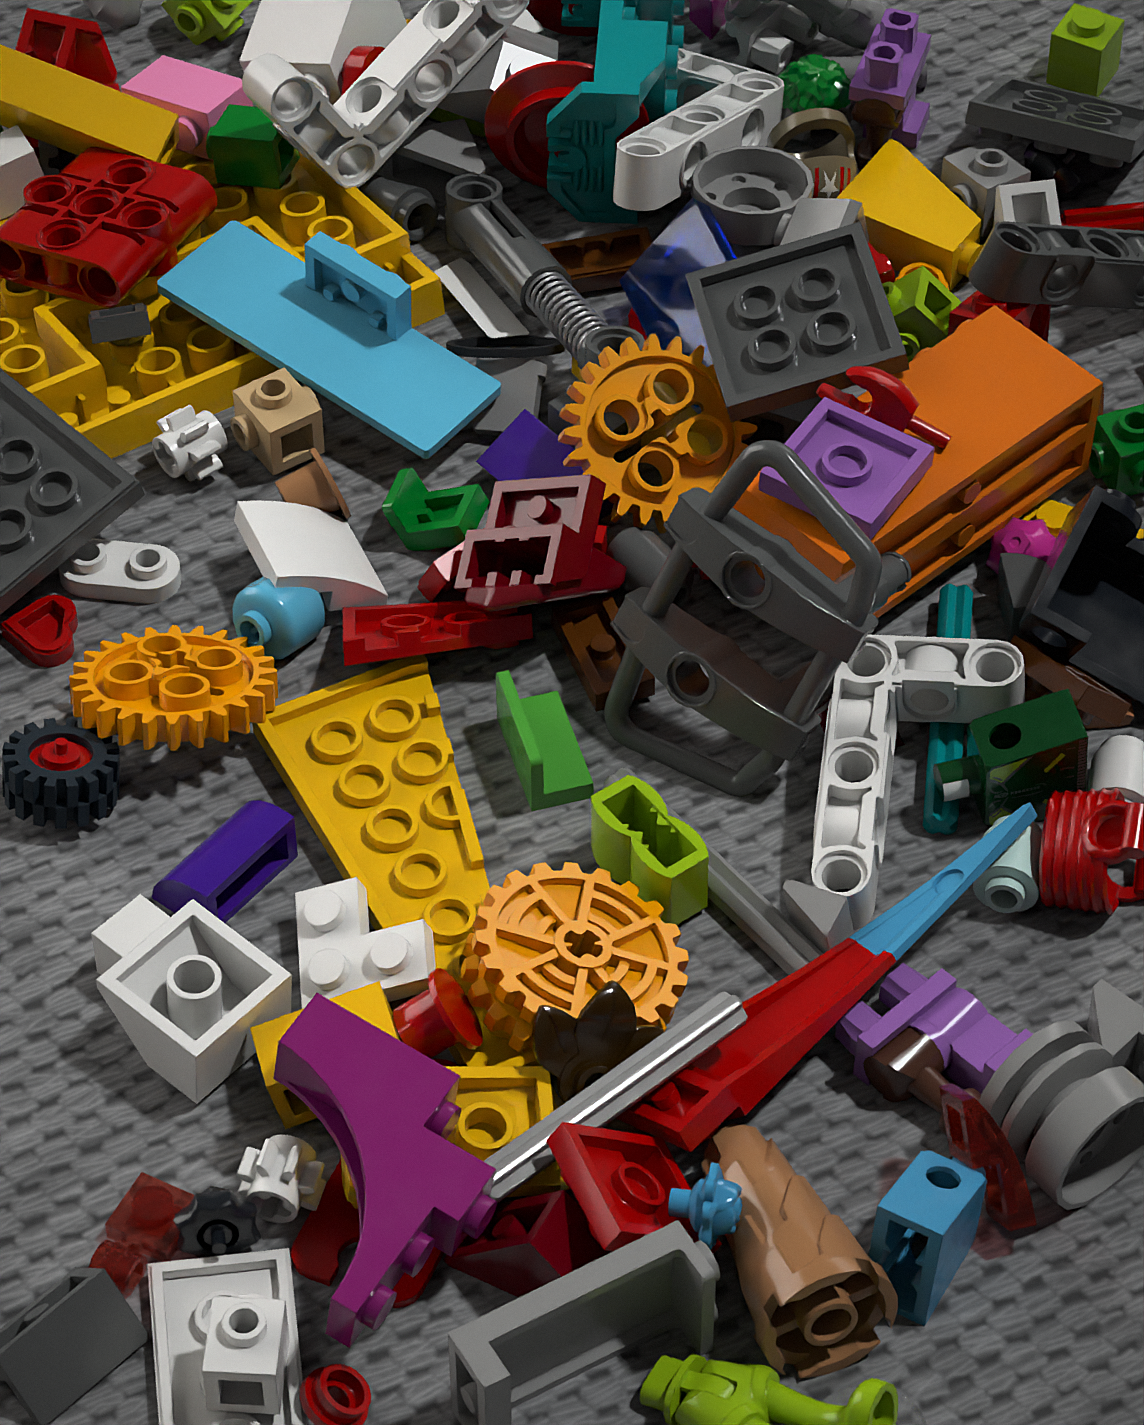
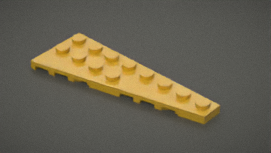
M425 655L401 658L277 705L274 711H267L264 723H252L253 733L343 879L357 877L366 887L369 921L375 931L424 919L433 930L436 968L444 969L449 973L467 996L473 983L463 981L461 978L462 964L464 959L468 958L462 952L468 935L474 933L473 923L479 906H484L483 902L490 886L484 868V858L465 791L461 788L454 763V752L450 738H447L441 717V706L437 692L434 693L428 671V661ZM473 1007L483 1032V1043L480 1047L472 1050L459 1042L448 1048L458 1066H541L537 1062L532 1048L527 1047L518 1052L508 1045L511 1035L502 1029L492 1032L483 1023L487 1011L481 1007Z

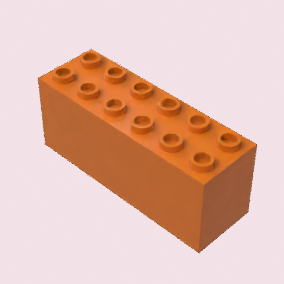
M995 305L975 319H968L962 322L954 333L933 347H926L919 351L912 361L908 363L909 370L892 374L910 389L920 403L913 415L952 437L943 450L906 428L903 432L935 447L933 464L870 540L878 549L880 555L885 552H896L902 555L908 561L912 575L911 580L905 582L907 585L905 589L888 597L885 605L873 613L877 618L986 542L997 531L1004 528L1013 517H1021L1089 467L1103 382ZM866 391L857 399L862 402H871L872 396ZM760 472L733 506L735 510L772 534L788 540L799 554L832 581L856 567L853 560L815 516L758 490ZM755 564L757 573L765 580L762 570Z

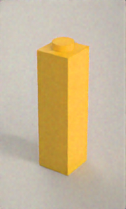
M0 44V125L7 128L18 125L24 135L79 155L89 147H100L168 165L179 142L178 114Z

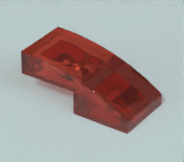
M953 1083L939 1086L949 1152L971 1169L984 1168L987 1180L984 1200L988 1216L1009 1231L1037 1225L1025 1176L1012 1147L998 1124L972 1095Z

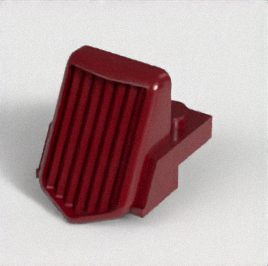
M592 474L495 481L485 529H473L466 532L454 589L460 592L466 591L465 602L467 605L488 612H495L531 604L572 598L582 599L598 594L610 593L620 588L624 583L627 568L593 547L606 483Z

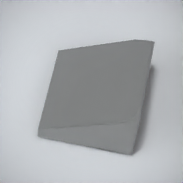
M786 879L782 888L789 920L820 951L825 953L854 934L846 896Z

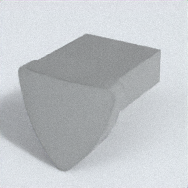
M526 358L476 359L475 367L501 383V394L474 418L473 430L477 434L500 436L524 409L538 419L542 383L546 380V364Z

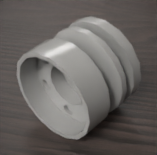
M734 146L715 151L699 161L692 174L691 211L693 220L690 224L691 241L689 243L691 270L697 271L775 247L773 246L774 236L782 216L785 213L793 215L799 198H813L814 183L809 168L800 159L782 150L763 146Z
M1073 1020L1055 1022L1037 1031L1018 1046L991 1077L981 1093L975 1111L977 1128L987 1138L996 1144H1000V1150L1006 1156L1016 1162L1025 1161L1026 1174L1058 1205L1067 1210L1084 1207L1123 1180L1144 1156V1083L1124 1066L1113 1067L1112 1054L1099 1043L1093 1042V1037Z

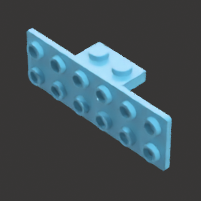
M232 220L157 281L158 293L279 369L285 367L295 379L424 459H428L501 394V383L411 328V286L405 283L397 274L387 272L362 257L351 246L341 244L321 231L305 243V262L238 221Z

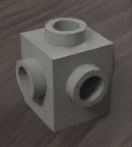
M986 140L943 157L941 182L981 219L980 236L989 235L994 224L996 187L999 185L1030 182L1031 171Z

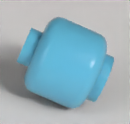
M261 577L241 590L233 603V623L238 637H248V647L262 645L264 647V656H273L274 660L284 659L321 633L325 623V607L322 592L318 593L316 590L306 587L276 588L269 578Z

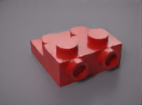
M562 1122L546 1140L560 1166V1174L563 1181L576 1196L589 1221L591 1234L602 1245L604 1250L615 1251L677 1220L694 1243L700 1241L698 1232H695L692 1228L689 1218L668 1216L671 1188L691 1189L663 1138ZM718 1237L711 1250L712 1254L722 1245Z

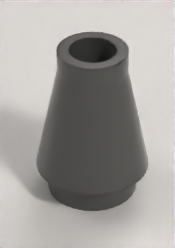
M374 174L359 187V190L409 233L410 240H421L427 237L434 229L439 211L436 202L428 190L388 180L377 174Z

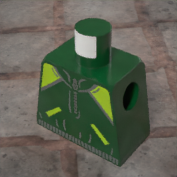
M1069 689L1060 690L974 719L967 726V757L936 763L933 766L934 780L941 801L946 802L973 796L983 823L991 827L997 819L1011 815L1022 805L1031 802L1038 815L1034 822H1043L1047 801L1052 792L1056 790L1062 793L1066 789L1070 792H1076L1078 789L1086 791L1088 735Z

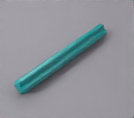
M949 583L940 589L936 637L970 639L973 591L969 586L965 584L955 586ZM930 722L922 826L931 834L940 832L944 835H950L957 829L960 799L946 802L941 801L934 780L933 766L936 763L962 758L965 723Z

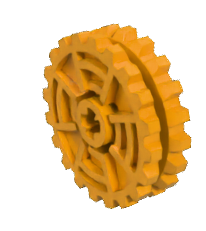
M545 862L533 864L529 876L515 870L506 875L503 888L493 885L488 890L483 902L484 906H479L474 919V933L468 935L462 954L468 958H465L462 964L461 978L463 981L473 983L467 995L471 1006L485 1008L487 1011L483 1023L492 1032L503 1029L511 1035L508 1045L518 1052L527 1047L533 1049L532 1030L539 1006L549 1005L556 1007L577 1019L580 1011L593 995L611 980L619 983L632 1000L637 1015L636 1026L654 1025L661 1027L665 1032L667 1028L665 1024L670 1023L679 1001L677 997L682 996L688 980V976L682 973L685 971L689 961L688 951L676 947L681 932L676 924L664 923L661 920L664 908L657 900L644 902L638 897L639 886L631 881H627L622 885L612 882L610 871L597 867L593 874H587L581 871L578 863L564 862L561 871H553Z

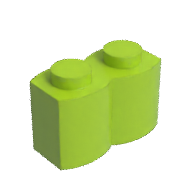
M627 775L591 796V848L594 859L601 869L610 871L611 878L621 884L631 881L639 886L638 897L644 902L657 900L664 908L661 920L664 923L677 925L707 907L709 866L707 847L700 835L691 826L668 815L663 799L654 788L639 778Z

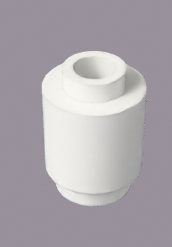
M1117 735L1106 739L1092 756L1088 791L1091 788L1100 791L1103 788L1113 790L1117 787L1123 794L1125 802L1144 804V742L1128 735Z

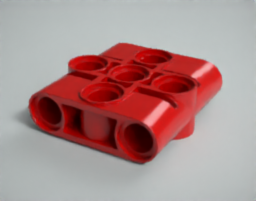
M89 147L82 151L57 175L43 176L34 179L26 185L23 190L25 204L0 226V277L14 283L101 307L111 308L121 302L144 278L163 275L176 266L178 263L176 248L215 211L217 195L209 181L193 171L100 147Z

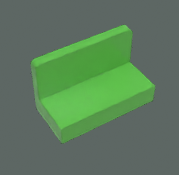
M509 670L497 672V720L531 811L591 798L594 794V783L558 691L520 699Z

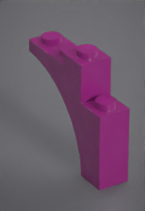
M316 993L278 1041L273 1079L285 1085L300 1098L323 1123L340 1150L355 1189L359 1211V1242L345 1277L331 1297L325 1334L350 1348L366 1326L375 1331L382 1324L397 1296V1292L393 1291V1288L404 1273L412 1277L418 1274L430 1256L433 1247L452 1256L466 1235L477 1239L482 1234L497 1207V1201L489 1197L496 1169L446 1140L453 1131L461 1114V1108L455 1105L460 1075Z

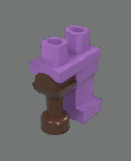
M892 8L885 10L881 24L876 25L849 86V99L856 101L851 113L853 120L863 124L862 137L864 139L859 142L856 148L857 168L860 171L889 139L898 141L903 146L916 149L929 119L930 103L916 101L915 97L916 84L930 50L931 34L918 32L919 15L916 13Z
M902 963L889 973L880 985L879 1000L891 1010L881 1017L863 1001H857L837 1022L835 1037L855 1056L853 1074L867 1086L872 1084L883 1094L884 1099L893 1103L906 1101L913 1096L941 1114L939 1119L940 1131L957 1146H963L980 1132L976 1126L975 1111L981 1093L995 1071L1007 1057L1033 1034L1027 1029H1024L1018 1035L990 1015L973 994L965 989L957 988V980L943 968L927 979L919 972ZM944 1073L964 1090L958 1092L941 1074Z

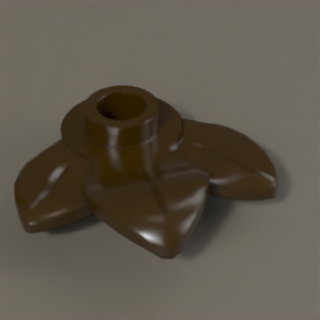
M611 980L602 986L580 1011L577 1019L556 1007L549 1005L538 1007L532 1030L534 1054L537 1062L543 1068L557 1076V1090L563 1103H566L584 1090L585 1081L590 1075L602 1073V1076H604L664 1033V1030L658 1026H636L637 1015L634 1004L627 992L616 981Z

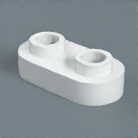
M92 538L58 567L60 582L64 589L75 596L153 604L172 597L181 585L180 563L177 555L164 546Z

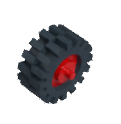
M55 718L44 719L43 728H39L34 722L24 725V734L15 730L9 735V743L4 742L2 748L3 797H5V805L9 810L15 809V816L23 821L33 815V825L41 827L45 826L47 820L55 821V829H67V820H75L77 826L81 827L89 825V815L99 821L107 816V808L114 809L117 804V797H119L120 748L118 743H112L113 736L103 739L98 738L97 727L89 729L79 728L78 719L66 718L65 725H56Z

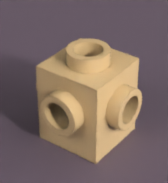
M285 367L233 390L235 417L230 420L233 435L239 446L244 451L251 450L273 476L311 459L309 450L314 447L319 454L325 452L322 409L318 399L309 386H301Z

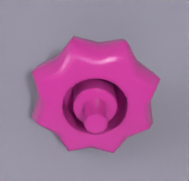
M1013 517L1004 528L997 531L991 537V550L986 566L998 574L1000 553L1025 554L1047 562L1057 538L1050 534L1045 521L1042 519L1026 521Z

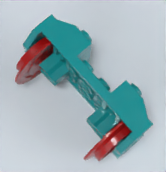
M530 0L526 9L535 20L541 23L542 27L571 36H598L595 66L577 61L543 62L517 71L497 87L486 108L484 127L490 149L500 163L517 177L536 186L547 188V191L578 222L638 224V214L640 211L625 209L613 202L617 143L626 136L677 109L678 90L667 89V80H677L678 48L684 49V25H674V15L684 16L685 0Z

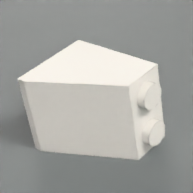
M261 0L239 62L244 72L249 63L256 57L266 53L276 54L330 97L329 102L334 105L342 95V66L352 49L357 46H380L386 48L407 26V22L398 0Z

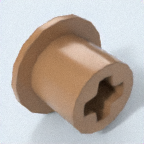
M315 447L309 450L313 462L274 482L284 502L306 505L329 513L340 510L345 519L351 517L342 494Z

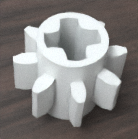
M188 405L157 421L163 433L152 440V447L157 461L169 476L177 478L185 474V477L190 482L196 478L200 481L223 468V464L217 455L227 449L228 442L221 424L212 413L204 410L195 414L193 407Z
M275 1135L265 1139L261 1151L251 1147L246 1148L236 1174L242 1180L238 1193L239 1195L247 1196L246 1201L255 1204L258 1209V1217L270 1222L287 1223L297 1217L301 1206L309 1210H317L326 1185V1181L321 1178L325 1164L316 1161L317 1155L315 1150L304 1140L290 1135Z

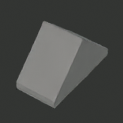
M464 118L417 127L383 164V178L424 188L431 193L434 199L444 203L446 184L453 177L470 173L478 176L486 175V168Z

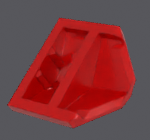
M27 8L16 44V51L102 85L116 83L118 72L98 22Z

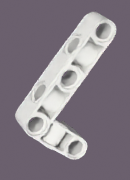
M430 0L334 105L329 102L330 97L276 54L266 53L252 60L244 71L242 88L246 96L273 123L272 126L304 157L342 187H358L375 174L474 67L491 46L524 12L530 0Z
M678 48L677 80H667V89L678 90L677 109L626 136L617 143L613 202L620 207L635 211H650L661 208L691 190L692 174L699 161L713 152L734 146L766 147L770 132L781 121L784 81L768 73Z
M869 634L864 639L866 645L862 652L848 663L842 661L836 671L832 699L829 701L814 821L811 873L814 887L846 896L854 931L866 926L872 919L875 910L879 866L882 865L898 721L971 723L976 718L1026 702L1023 655L1011 643L989 639ZM838 889H851L848 892H835Z

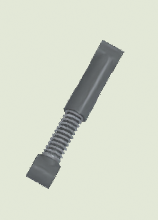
M470 173L453 177L447 182L445 188V238L447 243L454 248L471 251L526 314L538 317L577 360L578 367L581 370L588 361L600 366L598 355L607 346L620 356V345L628 337H632L640 351H642L645 341L642 334L625 326H608L575 288L572 287L571 276L502 202L503 187L500 181L485 174L478 176Z

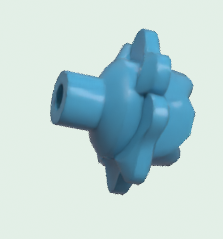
M711 1162L706 1178L700 1179L692 1190L671 1188L668 1216L689 1218L692 1228L695 1232H698L699 1240L703 1241L712 1250L717 1236L734 1234L737 1226L735 1223L740 1221L739 1215L742 1209V1199L739 1197L742 1187L737 1183L724 1180L719 1163Z

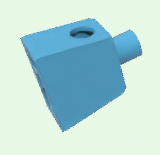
M921 1151L877 1206L868 1256L872 1261L882 1266L897 1294L898 1310L896 1314L923 1326L928 1322L975 1241L987 1180L981 1163L970 1155L956 1153L948 1159L933 1151ZM927 1236V1245L916 1259L911 1251L912 1244L918 1238Z

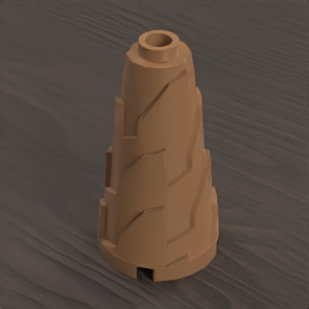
M730 1124L718 1129L708 1142L701 1166L704 1178H706L711 1162L719 1163L723 1179L737 1183L742 1187L741 1195L739 1196L742 1199V1209L739 1215L740 1221L735 1223L737 1226L735 1233L726 1234L725 1236L739 1273L742 1293L755 1324L756 1334L753 1336L770 1365L784 1375V1363L794 1365L800 1378L827 1375L857 1362L881 1342L874 1331V1327L884 1316L890 1328H892L898 1310L897 1294L886 1272L879 1263L870 1259L839 1215L830 1213L807 1179L796 1174L772 1138L766 1141L756 1127L743 1124Z

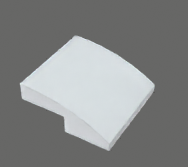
M259 500L237 501L234 522L263 577L269 578L276 588L306 587L314 589L318 593L322 592L328 611L342 610L343 607L387 605L388 594L346 520L321 509L296 503Z

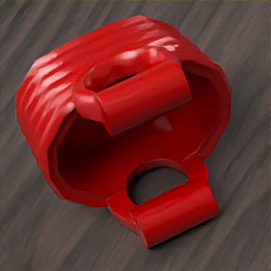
M1117 787L1113 790L1103 788L1100 791H1096L1091 788L1089 791L1078 789L1076 792H1070L1066 789L1062 793L1056 790L1052 792L1046 805L1039 858V891L1042 903L1048 908L1057 906L1061 910L1063 908H1070L1073 911L1080 909L1084 912L1094 911L1097 914L1106 912L1108 915H1111L1118 907L1119 902L1131 903L1144 899V804L1125 802L1123 794ZM1128 858L1136 859L1133 887L1120 886L1112 881L1107 872L1108 865L1118 864Z

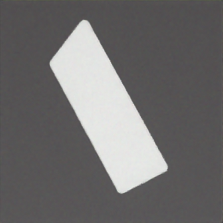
M458 258L434 271L440 277L444 286L489 338L529 334V331L476 270L464 259Z

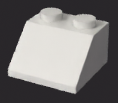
M194 899L189 901L96 979L97 989L146 1064L196 1104L256 1053L250 1030L251 1027L291 1013L292 974Z

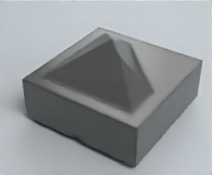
M143 303L90 311L91 314H88L92 344L110 342L118 346H129L138 342L144 335L151 334L146 304L143 305Z

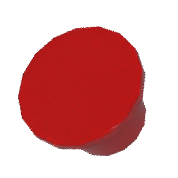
M436 968L428 975L429 989L393 1010L395 1027L403 1043L429 1058L438 1055L459 1042L472 1050L480 1047L483 1043V1032L474 1008L471 1006L460 985L444 969Z

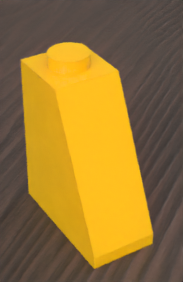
M889 139L837 197V199H853L862 203L869 235L868 242L878 253H883L887 256L894 270L900 272L905 266L918 262L932 264L942 271L945 280L949 284L950 291H952L963 276L968 277V273L983 247L979 244L981 219L900 142Z

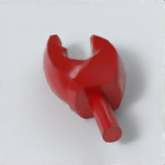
M853 366L846 370V375L851 381L871 394V402L859 401L853 394L844 393L826 383H822L816 391L821 399L824 397L831 399L901 432H904L906 428L943 450L952 437L913 415L920 403L901 380L881 369L870 366Z

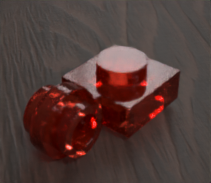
M141 1172L105 1223L107 1238L115 1242L104 1240L95 1250L89 1268H105L119 1291L127 1296L131 1295L146 1271L147 1258L143 1256V1253L159 1261L167 1262L172 1259L178 1250L179 1232L173 1221L175 1213L189 1205L195 1195Z

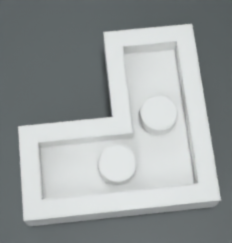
M357 877L295 893L302 1009L307 1006L316 993L331 999L380 981L388 1002L418 995L429 989L428 975L436 969L433 930L424 919L370 932L367 889Z

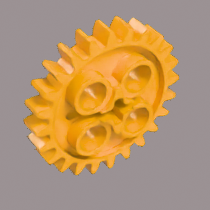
M650 334L644 341L642 351H640L632 337H628L620 345V356L607 346L598 355L600 366L588 361L579 372L586 383L574 381L568 388L566 393L576 403L566 404L560 411L559 417L574 424V426L564 429L558 436V442L575 445V450L563 460V465L566 467L581 466L584 471L582 475L592 474L606 483L602 504L606 500L614 504L611 512L612 522L616 523L628 511L633 513L634 527L642 529L650 517H654L659 533H666L667 530L663 524L668 520L679 499V495L695 487L702 488L711 493L741 452L748 446L741 443V441L750 438L757 431V425L740 422V420L730 421L713 364L709 367L702 364L704 346L699 345L687 356L682 354L681 337L676 336L666 350H661L657 335ZM653 382L669 384L677 395V403L667 404L661 401L654 392ZM690 406H700V414L677 425L666 438L663 436L656 438L622 463L614 460L615 453L637 443L649 429L652 431L658 430ZM615 412L621 415L628 425V434L618 435L612 432L605 424L604 413ZM697 432L703 435L710 444L711 454L701 455L695 452L688 443L687 433ZM649 463L655 466L662 476V486H651L645 483L638 472V464Z
M172 625L168 633H158L155 629L147 627L145 629V636L139 638L127 632L121 633L122 643L120 644L103 640L100 642L101 652L86 650L84 652V662H74V674L69 675L73 716L82 717V727L84 729L97 727L98 738L101 739L118 734V742L121 746L127 745L136 739L143 740L144 750H150L158 742H167L168 748L171 751H176L181 742L188 741L199 749L204 748V738L209 737L223 743L228 742V731L248 734L250 733V722L264 723L266 721V712L275 710V698H278L277 669L274 668L273 656H264V647L262 645L248 647V637L246 636L229 641L228 630L224 629L211 636L204 635L203 626L195 627L190 633H181L178 625Z

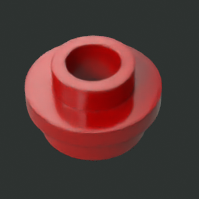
M331 1364L327 1367L313 1370L302 1382L299 1392L301 1406L314 1425H363L367 1419L368 1407L371 1403V1391L363 1376L350 1366Z

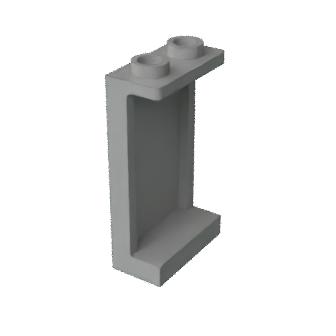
M677 1220L448 1332L451 1410L460 1424L512 1425V1408L672 1328H680L700 1356L712 1351L714 1322L718 1320V1310L715 1304L716 1281L720 1279V1271L711 1250L703 1241L694 1243Z

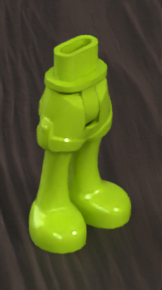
M697 1354L688 1356L685 1361L666 1355L661 1356L644 1381L640 1391L641 1404L663 1411L665 1422L670 1425H772L773 1421L784 1425H896L898 1416V1394L896 1387L892 1383L878 1378L866 1379L860 1383L851 1394L847 1405H836L816 1400L781 1384L778 1373L771 1367L759 1364L742 1365L711 1359L707 1361L705 1357Z

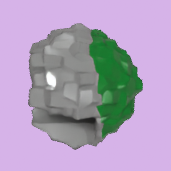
M810 54L799 58L797 62L792 61L785 70L777 75V77L784 81L781 121L792 114L804 110L830 108L843 113L850 125L853 119L851 113L856 101L849 99L851 81L845 74L844 68L840 67L838 63L825 59L822 55ZM811 130L800 133L792 139L808 145Z

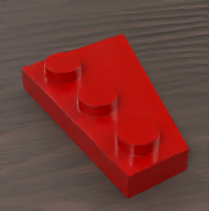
M465 601L342 608L344 666L476 646L495 649L510 648L518 645L519 640L533 638L530 605L495 612L471 607Z

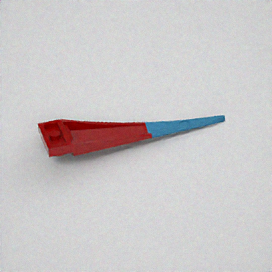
M1031 802L1022 805L942 871L882 915L802 968L744 1001L743 1009L748 1019L743 1027L630 1107L616 1119L692 1152L700 1143L711 1138L722 1122L746 1116L1037 818L1038 815Z

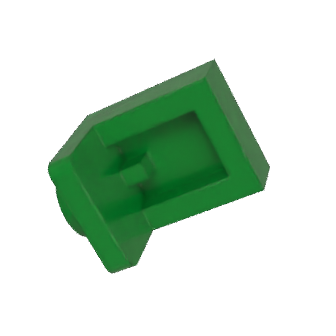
M414 468L400 469L382 504V511L408 550L421 551L442 547L454 548L465 541L467 530L477 529L490 501L479 484L428 492Z

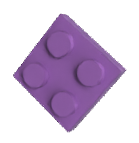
M826 397L819 402L784 443L800 457L870 540L932 466L935 448ZM766 466L760 471L758 490L813 515L775 469Z

